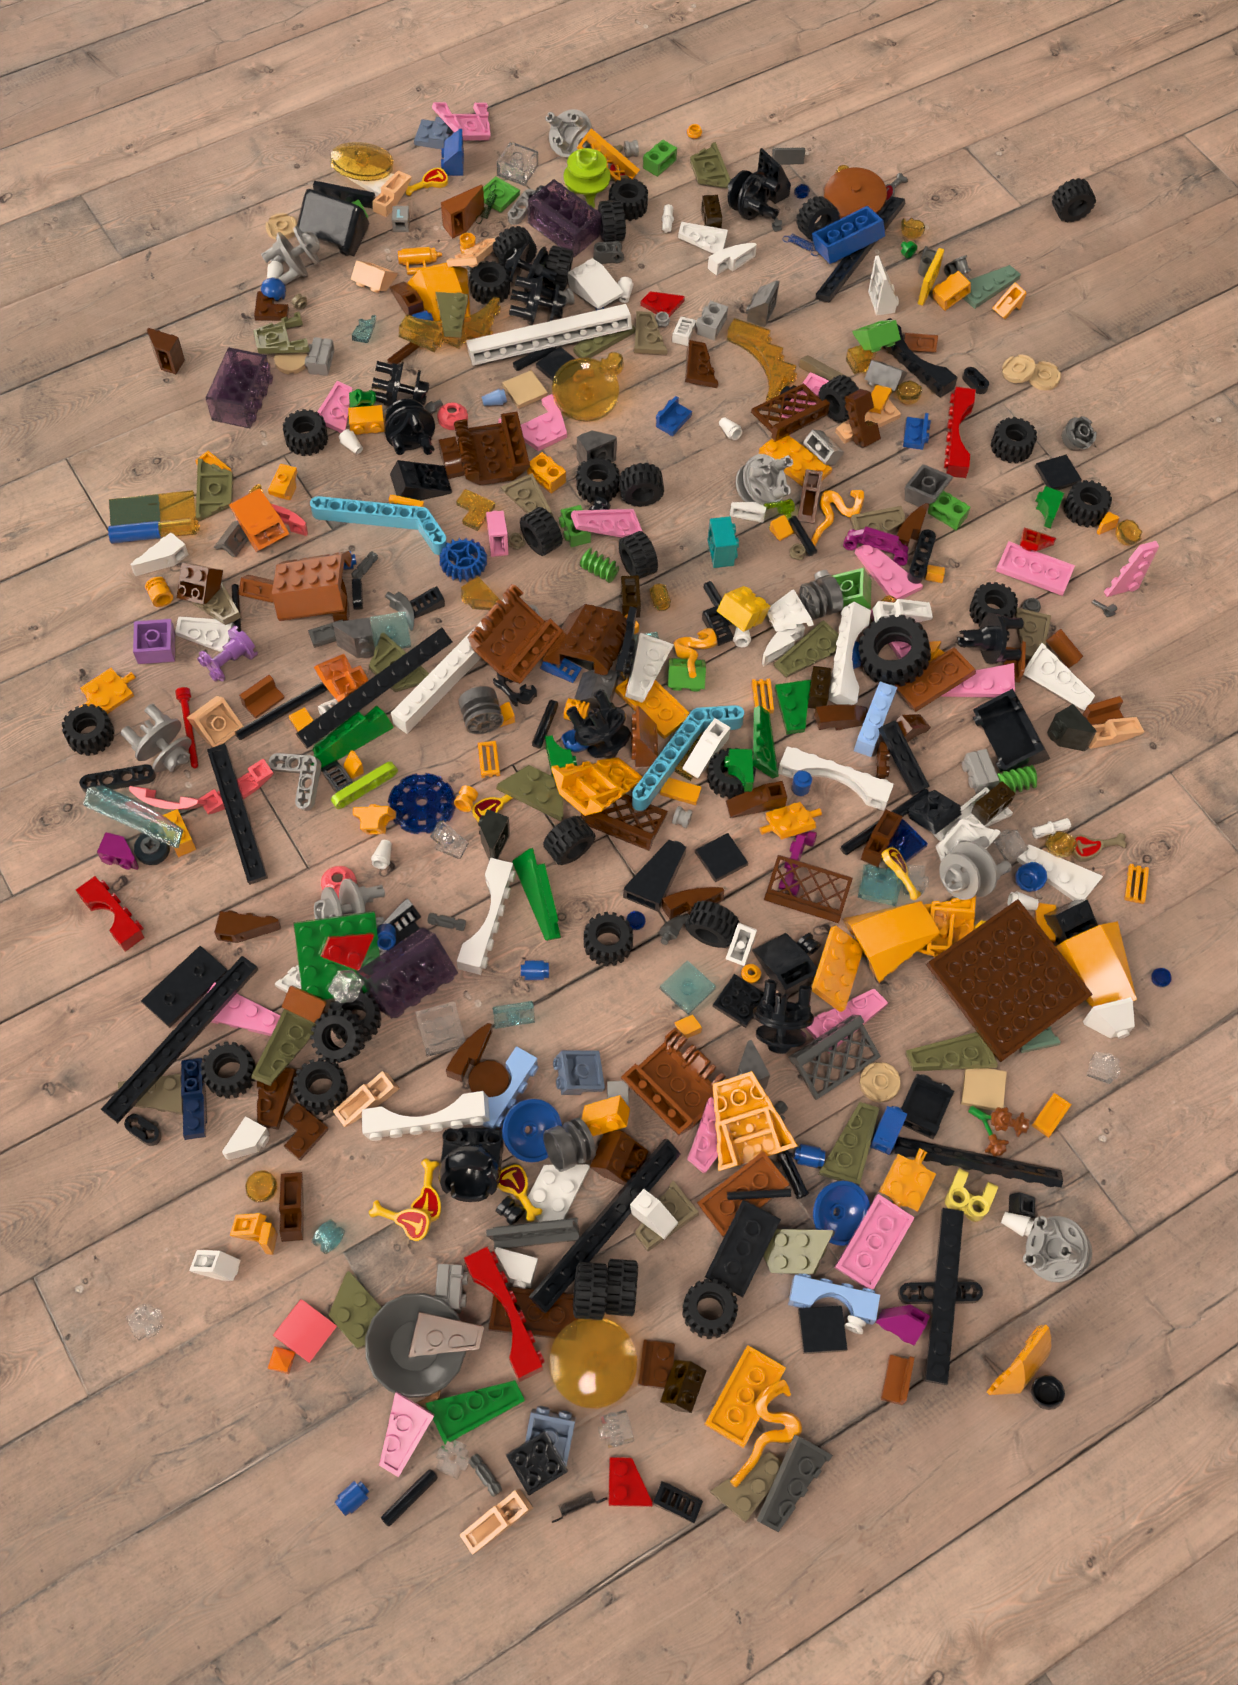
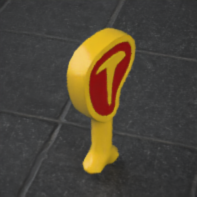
M433 168L424 174L421 182L411 186L408 185L405 193L411 196L414 191L422 188H443L448 185V176L443 169Z
M425 1158L421 1162L425 1169L424 1185L420 1196L411 1204V1208L426 1210L431 1216V1222H434L441 1215V1201L438 1193L432 1186L433 1171L440 1164L438 1161L431 1162Z
M379 1200L373 1202V1208L368 1212L372 1218L382 1216L395 1221L397 1225L403 1227L406 1235L413 1241L422 1240L428 1234L431 1225L430 1214L426 1210L419 1208H409L401 1212H394L383 1208Z

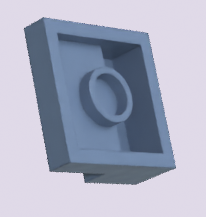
M436 117L435 121L422 119L414 143L416 146L441 149L444 148L445 140L450 137V133H453V131L441 117Z
M562 1050L554 1058L553 1066L555 1070H558L559 1075L556 1079V1087L561 1089V1095H581L583 1092H603L605 1090L599 1051Z
M537 1406V1409H532L525 1442L545 1430L567 1467L576 1418L572 1417V1413L560 1410L559 1414L550 1412L548 1407Z

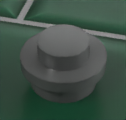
M1029 598L1024 601L1022 608L1039 613L1041 605L1036 598Z

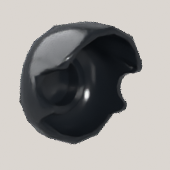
M1044 1375L1034 1380L1031 1386V1396L1034 1403L1040 1408L1054 1410L1063 1403L1065 1389L1057 1378Z

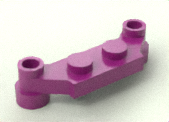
M865 526V529L849 530L844 539L843 546L847 550H855L858 543L870 545L871 547L893 553V561L899 566L907 564L909 549L899 541V536Z
M809 831L797 834L795 836L796 841H792L790 846V852H792L790 858L800 861L805 845L814 847L817 832ZM785 861L784 868L787 869V872L792 868L789 865V863ZM794 872L785 875L784 879L788 886L798 882V880L794 879ZM781 879L778 889L783 890L786 886ZM800 884L790 888L793 895H798Z

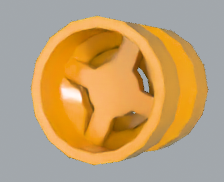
M463 233L460 236V251L462 254L465 253L466 249L474 247L476 243L475 235L472 233Z
M462 786L459 796L454 801L455 807L460 811L470 812L473 802L478 797V792L471 786Z

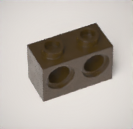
M718 195L702 196L701 212L704 226L721 229L723 217Z
M621 576V604L624 616L628 614L629 607L637 608L636 618H640L639 576Z
M813 666L808 708L816 709V707L827 705L832 668Z
M1001 781L975 802L971 813L985 826L1011 805L1016 793Z
M675 1360L660 1403L675 1411L692 1413L707 1370L691 1361Z

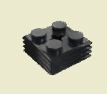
M937 790L929 792L928 795L908 809L910 819L933 834H937L962 815L960 805Z

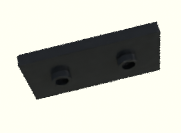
M199 946L141 1000V1003L170 1028L228 970L203 947Z
M742 1200L705 1278L710 1281L717 1279V1283L720 1284L724 1282L727 1284L726 1287L728 1289L731 1287L733 1293L744 1297L781 1219Z

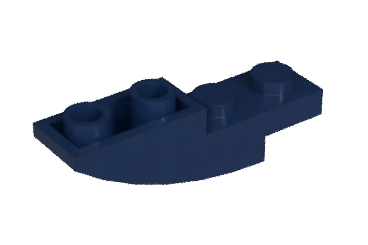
M202 1058L181 1061L184 1140L206 1137L207 1103L205 1081L201 1074Z

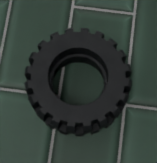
M895 614L889 615L888 618L881 617L878 622H872L870 628L864 630V636H861L859 641V654L866 674L874 682L881 681L892 686L900 684V687L905 686L907 682L912 683L916 681L915 678L917 676L921 677L924 674L923 669L926 670L928 668V661L931 659L928 636L923 626L919 622H915V619L911 617L906 619L905 615H899V617H895ZM902 641L912 646L908 654L898 660L890 661L878 656L880 650L891 642Z

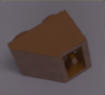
M148 328L147 333L160 369L176 375L185 361L179 337Z
M181 563L176 598L207 604L221 588L223 570L197 564Z
M614 1130L603 1134L590 1168L604 1178L625 1185L644 1163L648 1150L623 1131Z

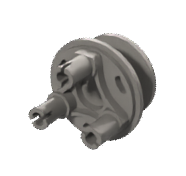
M567 110L559 116L549 112L547 114L549 117H545L546 121L551 125L549 132L550 145L562 157L568 158L574 151L578 150L577 146L591 128L593 129L590 119L579 110ZM585 141L582 147L591 149V145Z
M295 226L293 230L300 243L295 248L281 232H278L277 242L272 244L271 248L261 253L266 263L269 261H278L280 263L286 261L290 267L289 271L278 277L285 285L300 276L306 277L308 275L305 265L299 256L303 252H306L315 264L320 262L317 256L320 242L312 231L303 233Z
M758 454L751 457L739 469L736 475V488L744 502H757L764 506H772L780 502L784 496L789 495L791 489L787 485L784 469L793 465L792 458L789 459L790 456H785L781 459H774L766 454Z
M152 703L144 711L155 721V726L150 720L144 722L148 728L143 724L140 726V729L146 735L139 737L130 726L123 728L120 734L132 745L131 748L135 751V758L138 761H146L162 751L155 759L152 769L155 772H162L166 769L174 772V768L177 765L185 764L189 761L190 754L187 750L191 745V739L185 736L171 743L181 729V722L178 719H170Z
M983 836L972 842H961L952 849L950 854L942 859L939 868L940 878L944 887L954 897L961 900H968L974 896L984 897L995 889L1000 876L1011 871V864L1008 861H1002L998 865L995 864L992 856L985 849L989 846L987 837Z
M349 878L344 879L340 885L339 899L332 887H325L323 889L321 900L314 904V916L316 919L364 913L366 912V903L373 902L374 898L384 897L385 890L382 885L365 888V886L358 887L353 880ZM383 917L376 918L377 928L385 922Z
M1040 1216L1035 1218V1226L1031 1230L1026 1243V1254L1023 1256L1024 1263H1027L1026 1265L1031 1267L1038 1276L1051 1282H1065L1084 1274L1092 1260V1246L1083 1229L1076 1222L1065 1217L1053 1216L1046 1218Z

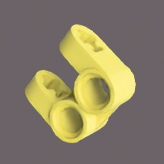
M959 1168L946 1195L945 1205L948 1209L964 1211V1215L969 1220L978 1222L988 1213L998 1186L988 1182L982 1195L974 1196L963 1187L969 1172ZM953 1196H959L962 1203L955 1202ZM972 1205H978L981 1208V1212L974 1211Z

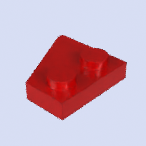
M650 291L641 300L640 306L655 314L666 312L670 317L684 303L685 297Z
M1024 527L1020 546L1027 551H1039L1053 546L1056 538Z
M374 934L330 936L320 956L359 971Z
M610 1457L608 1506L652 1507V1500L633 1459Z

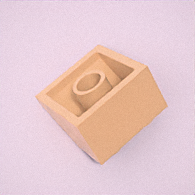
M356 260L351 280L356 281L358 286L364 288L369 286L371 291L379 293L380 291H387L398 273L371 262Z
M219 696L214 697L187 717L196 732L212 748L225 743L235 735V731L244 727L225 699Z

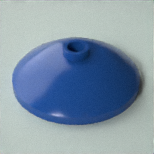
M539 1099L523 1100L514 1105L504 1119L502 1136L505 1146L519 1160L525 1162L542 1161L548 1158L543 1140L544 1132L555 1126L562 1127V1122L558 1112L549 1103ZM527 1126L530 1128L528 1133L525 1132Z
M835 1181L821 1190L814 1203L813 1220L817 1230L835 1231L829 1243L839 1246L848 1245L870 1207L866 1193L861 1187L849 1181Z

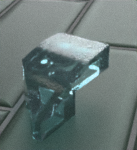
M372 315L371 319L358 320L359 325L356 326L352 333V341L369 342L375 327L376 315Z

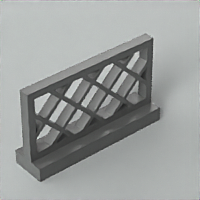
M851 1015L788 1057L791 1063L795 1064L815 1100L881 1057L863 1025L864 1020L861 1015ZM859 1029L862 1034L861 1042L852 1041L853 1033ZM841 1040L847 1042L845 1053L836 1051L837 1043ZM851 1043L860 1045L857 1057L849 1055ZM864 1046L869 1047L873 1053V1056L868 1059L862 1058ZM824 1051L831 1052L828 1064L820 1062L821 1053ZM835 1054L844 1056L841 1067L833 1066ZM848 1057L857 1059L855 1068L852 1070L846 1069ZM808 1062L815 1063L812 1075L806 1074L803 1065ZM819 1064L828 1067L825 1078L816 1076ZM832 1068L841 1070L839 1078L835 1081L830 1080ZM815 1080H824L823 1089L817 1093L814 1088Z
M578 1218L500 1226L486 1230L487 1237L494 1241V1249L496 1247L508 1249L577 1241L580 1238Z

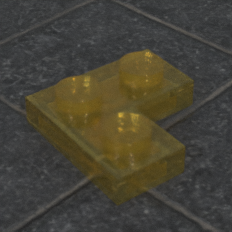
M467 489L462 492L456 501L457 506L469 511L462 520L463 525L476 531L485 522L486 512H492L495 508V502Z

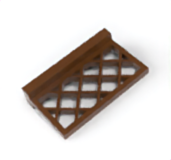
M803 383L752 408L751 413L772 433L771 438L776 442L827 416L830 403L826 399L822 401ZM803 390L807 394V396L800 395L797 393ZM793 398L794 402L784 401V399ZM796 399L805 400L806 404L797 403ZM808 401L815 402L816 404L809 405ZM778 404L781 405V408L771 407V405ZM783 405L793 407V410L783 409ZM795 407H796V408H802V409H805V410H803V411H801V412L795 411ZM759 411H768V415L760 414ZM770 412L780 413V417L771 416ZM782 414L792 415V416L789 417V418H783V417H782ZM769 420H770V421H776V422H779V423H777V424H775V425L772 426V425L769 423Z
M624 794L619 798L626 802L624 805L618 806L615 801L612 803L613 808L604 809L601 812L586 816L581 813V817L589 827L650 851L668 811L650 804L645 810L635 813L632 808V796ZM629 808L631 814L622 816L620 810ZM617 812L619 818H612L608 814ZM657 813L661 815V817L659 819L652 820L650 814ZM646 815L648 821L640 823L637 817ZM634 819L636 825L627 824L625 821ZM651 826L653 832L649 833L644 831L643 828Z
M778 854L764 900L839 923L853 877ZM780 860L788 862L792 869L782 874L778 867ZM805 867L811 875L801 880L796 870ZM794 872L798 882L788 886L783 876ZM822 872L827 875L829 881L819 886L815 875ZM812 877L817 887L807 892L802 882ZM779 878L782 879L786 886L781 891L772 889L774 881ZM839 878L848 880L846 888L838 892L833 882ZM831 883L836 893L826 898L821 888ZM798 884L801 885L805 894L799 897L794 896L790 888ZM819 889L823 900L816 903L811 900L809 894ZM838 896L841 901L840 908H832L827 900Z

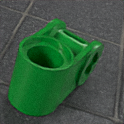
M356 389L349 392L350 408L373 406L375 404L376 394L373 390L362 391L361 389Z

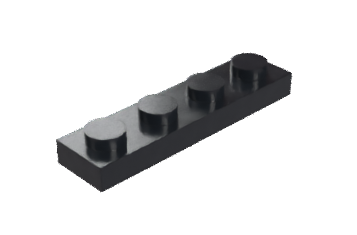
M314 181L313 190L350 203L359 199L363 207L373 209L374 192L320 181Z
M895 720L878 728L911 794H916L930 787L897 721Z

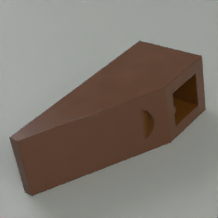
M403 281L389 287L407 318L411 317L412 314L424 311L423 301L419 294L406 282Z
M783 781L763 784L752 789V792H745L726 800L730 818L785 807L787 793Z
M228 910L226 912H219L214 933L218 941L239 943L281 929L279 920L273 916L260 917L253 913H246L245 915Z

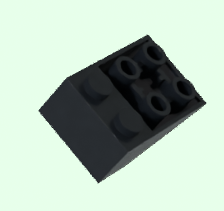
M760 148L757 171L766 173L770 179L782 184L779 192L770 190L769 199L776 204L790 196L791 183L782 166L763 148Z
M397 460L390 473L396 496L421 501L452 493L443 465Z
M1088 899L1074 900L1044 915L1048 926L1056 936L1058 944L1098 926Z
M787 933L752 950L769 978L778 981L777 990L779 993H782V996H784V993L790 996L798 992L801 985L809 986L813 984L817 967L809 955Z

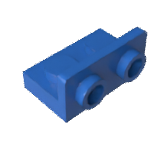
M675 396L667 402L663 410L657 413L656 427L673 437L692 416V411L680 405L679 397Z
M925 413L924 419L906 418L903 447L923 450L924 444L928 443L929 433H927L931 424V420H928L929 413Z

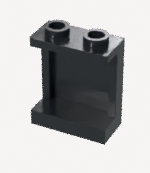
M916 1074L901 1107L903 1112L907 1113L903 1126L933 1140L955 1091L944 1083L939 1084L932 1081L927 1075Z

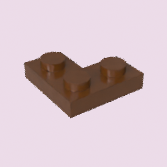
M257 291L254 313L255 321H281V318H288V304H274V298L267 297L261 291Z
M297 1102L283 1117L284 1121L297 1131L284 1145V1148L301 1161L328 1131V1127Z

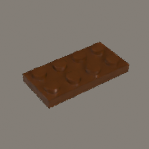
M506 1287L508 1291L512 1290L517 1302L514 1305L517 1311L521 1310L526 1319L523 1325L526 1331L531 1330L533 1336L576 1341L578 1318H575L573 1314V1294L563 1293L548 1312L543 1313L529 1298L534 1290ZM493 1295L489 1331L512 1334L508 1314L499 1300Z

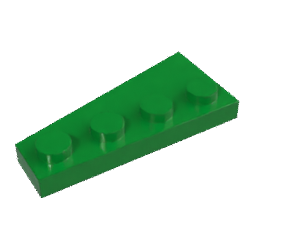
M757 706L754 708L753 766L774 779L779 777L770 712L762 706Z
M514 1380L425 1404L428 1411L434 1414L433 1421L446 1445L524 1402L525 1399Z

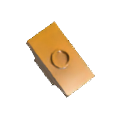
M280 464L268 489L269 495L291 500L296 489L297 467Z
M371 804L369 807L353 808V816L360 820V830L366 834H386V826L391 820L396 819V811L389 806Z

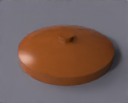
M859 167L838 171L830 177L824 189V198L829 200L838 209L840 219L866 206L878 214L885 205L887 196L883 180L873 171Z

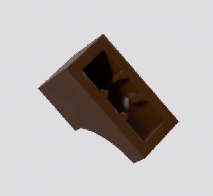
M456 437L439 439L440 455L448 479L465 476Z
M920 714L901 715L896 720L907 743L914 737L926 733L931 728Z

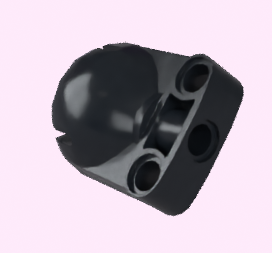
M449 1128L445 1130L442 1135L443 1145L438 1176L442 1190L446 1194L451 1191L452 1198L463 1202H479L487 1199L489 1194L493 1195L500 1182L502 1154L504 1151L502 1132L486 1128Z

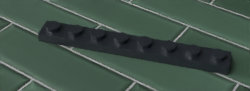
M224 743L207 749L247 882L251 885L268 879L228 748Z
M897 1137L895 1142V1154H900L906 1158H915L920 1148L927 1152L923 1160L925 1162L933 1161L945 1166H958L964 1170H977L988 1175L997 1174L1008 1179L1016 1178L1027 1183L1044 1184L1047 1187L1061 1188L1063 1184L1062 1171L1059 1169Z
M942 1208L925 1371V1382L948 1385L964 1217V1211Z

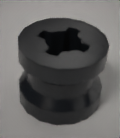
M811 933L805 934L797 942L809 956L814 954L821 946L818 941L813 939Z

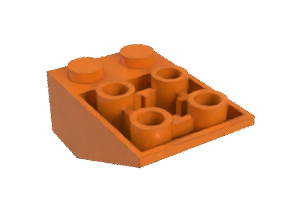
M260 488L229 504L255 552L289 534L282 519Z

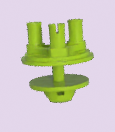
M583 148L574 151L568 157L563 179L567 186L568 194L574 195L578 193L584 195L586 198L585 207L587 209H590V206L592 209L595 208L596 194L603 191L609 185L610 171L607 168V160L601 152L595 149Z

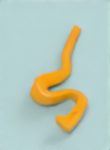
M832 490L824 491L819 505L826 519L819 525L811 539L814 546H816L823 531L834 521V513L830 503H834L838 510L846 517L860 514L864 503V491L852 490L850 492V496L855 499V504L852 508L845 506L842 497L837 492Z
M706 628L697 632L699 639L681 637L674 641L677 657L688 659L687 666L690 678H695L697 675L695 662L698 658V653L694 649H709L717 646L716 634L712 628Z
M785 1380L777 1381L767 1387L755 1402L756 1411L761 1418L768 1422L782 1423L785 1425V1428L782 1430H771L759 1436L752 1455L730 1481L735 1488L739 1486L746 1475L758 1463L767 1444L771 1442L790 1443L794 1435L799 1436L802 1432V1423L793 1413L787 1411L770 1412L767 1410L768 1404L781 1393L787 1397L791 1396L789 1386Z

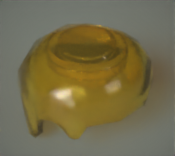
M903 218L901 221V232L908 239H916L924 234L925 225L920 220L910 218L909 221H906Z
M610 352L606 359L601 358L599 370L602 375L615 377L623 371L624 361L622 354Z
M905 381L897 387L898 399L907 405L916 403L922 395L921 385L913 381Z
M1126 519L1117 525L1115 535L1121 544L1130 546L1142 539L1140 538L1142 530L1139 529L1138 524L1133 520Z
M1056 831L1054 835L1049 834L1045 846L1053 856L1064 858L1069 857L1074 852L1077 841L1065 832Z
M265 1170L256 1171L250 1175L245 1184L247 1196L257 1203L268 1202L272 1199L278 1190V1183L274 1175Z

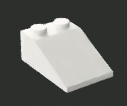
M878 255L875 256L868 293L876 315L895 313L899 299L898 296H895L894 285L891 284L890 278Z
M593 258L568 272L569 288L597 309L624 295V291L604 266Z

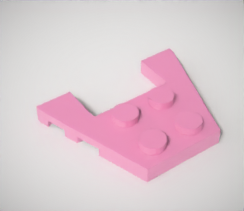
M433 102V110L454 133L458 129H462L463 140H489L491 135L487 103H474L473 109L476 114H452L446 102Z
M555 393L542 399V404L548 411L547 413L521 424L525 443L537 451L567 438V431Z

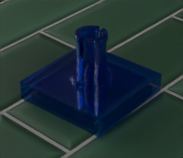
M902 819L889 847L897 849L905 863H907L925 849L928 843Z

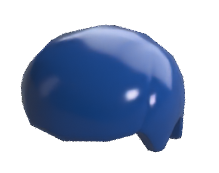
M272 277L262 282L261 292L267 297L275 298L276 301L281 297L284 300L286 287L280 279Z
M574 729L562 735L565 748L567 750L571 749V752H583L589 747L577 743L575 740L576 731Z
M1037 862L1022 865L1015 874L1017 885L1021 890L1027 892H1035L1041 889L1048 879L1047 871L1043 865Z

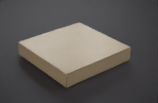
M532 370L502 382L503 388L518 409L548 396L547 391Z
M990 1068L965 1069L961 1105L996 1111L997 1107L1003 1108L1007 1072Z

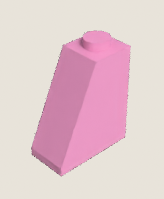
M504 511L486 512L491 557L508 555V537Z

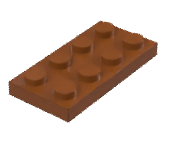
M953 647L931 661L926 670L923 669L924 674L921 677L917 676L915 678L916 681L912 683L907 682L905 686L901 687L900 684L895 685L897 687L896 692L914 712H917L974 676L976 669Z
M762 1151L698 1201L697 1204L724 1238L742 1200H727V1192L786 1189L790 1184L765 1152ZM773 1198L743 1200L762 1208Z

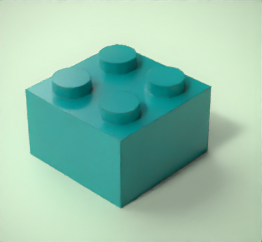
M731 516L711 518L709 520L707 541L713 568L734 566L735 559L738 558L737 548H739L738 537L735 538L736 526L735 523H732Z

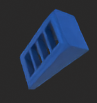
M566 658L563 659L559 668L556 667L557 664L552 665L543 661L540 669L574 683L582 669ZM570 670H574L572 676L569 675Z

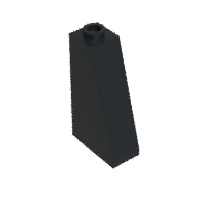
M668 840L624 887L623 898L659 912L662 906V898L666 897L686 855L687 846H684L679 841Z

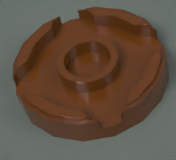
M486 1060L478 1063L469 1074L468 1083L472 1093L484 1091L488 1097H496L503 1094L509 1086L507 1070L496 1061Z

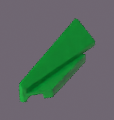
M377 705L365 716L358 711L314 745L312 749L314 757L320 760L322 768L335 760L338 761L345 757L350 751H355L390 731L394 726L385 712Z
M530 848L516 857L512 863L546 941L559 939L561 934L558 926V916L545 863L537 865L534 849Z

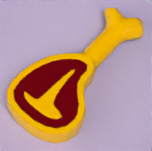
M506 794L501 798L489 797L482 799L474 804L472 814L477 822H479L480 817L485 815L487 809L498 813L513 797Z
M889 847L882 852L884 862L902 880L910 894V898L913 900L918 899L921 896V892L915 888L910 880L902 855L897 849Z
M511 1165L501 1171L498 1188L503 1192L513 1194L516 1199L520 1200L527 1212V1221L533 1222L536 1216L542 1214L543 1210L534 1207L527 1197L528 1178L524 1169L520 1165Z

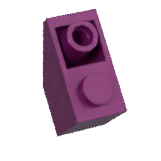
M105 832L97 850L101 861L107 865H119L127 870L131 868L138 870L139 866L125 838Z
M913 1305L882 1309L875 1323L879 1324L882 1329L897 1335L902 1341L915 1346L930 1316Z

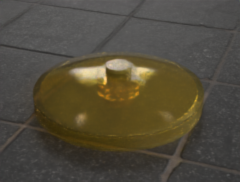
M348 142L338 145L331 152L330 161L334 170L354 180H380L389 176L393 170V158L390 153L374 144Z
M577 358L565 363L556 372L552 383V396L556 406L566 416L574 420L590 422L605 417L614 409L619 396V383L614 372L603 362L592 358Z
M607 1318L602 1320L578 1319L563 1328L555 1338L549 1354V1371L553 1384L566 1400L583 1408H602L617 1402L630 1389L636 1376L637 1354L630 1336L620 1325Z

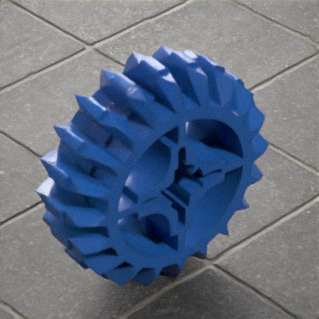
M459 537L458 541L452 539L451 544L446 543V547H442V553L439 556L443 573H446L447 577L452 576L453 581L457 578L460 582L462 579L468 582L469 578L475 580L476 576L480 577L481 572H484L487 565V554L484 547L479 542L475 543L474 539L468 541L467 537L465 540H461Z

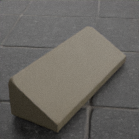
M808 355L800 360L799 367L828 381L838 375H844Z

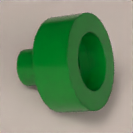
M913 241L902 242L901 254L905 258H910L917 251V245Z

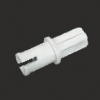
M670 204L665 205L663 209L664 213L661 220L664 233L671 232L674 221V208Z
M1068 818L1056 822L1049 821L1042 826L1033 827L1032 833L1035 839L1047 835L1054 836L1057 832L1070 829L1071 823Z

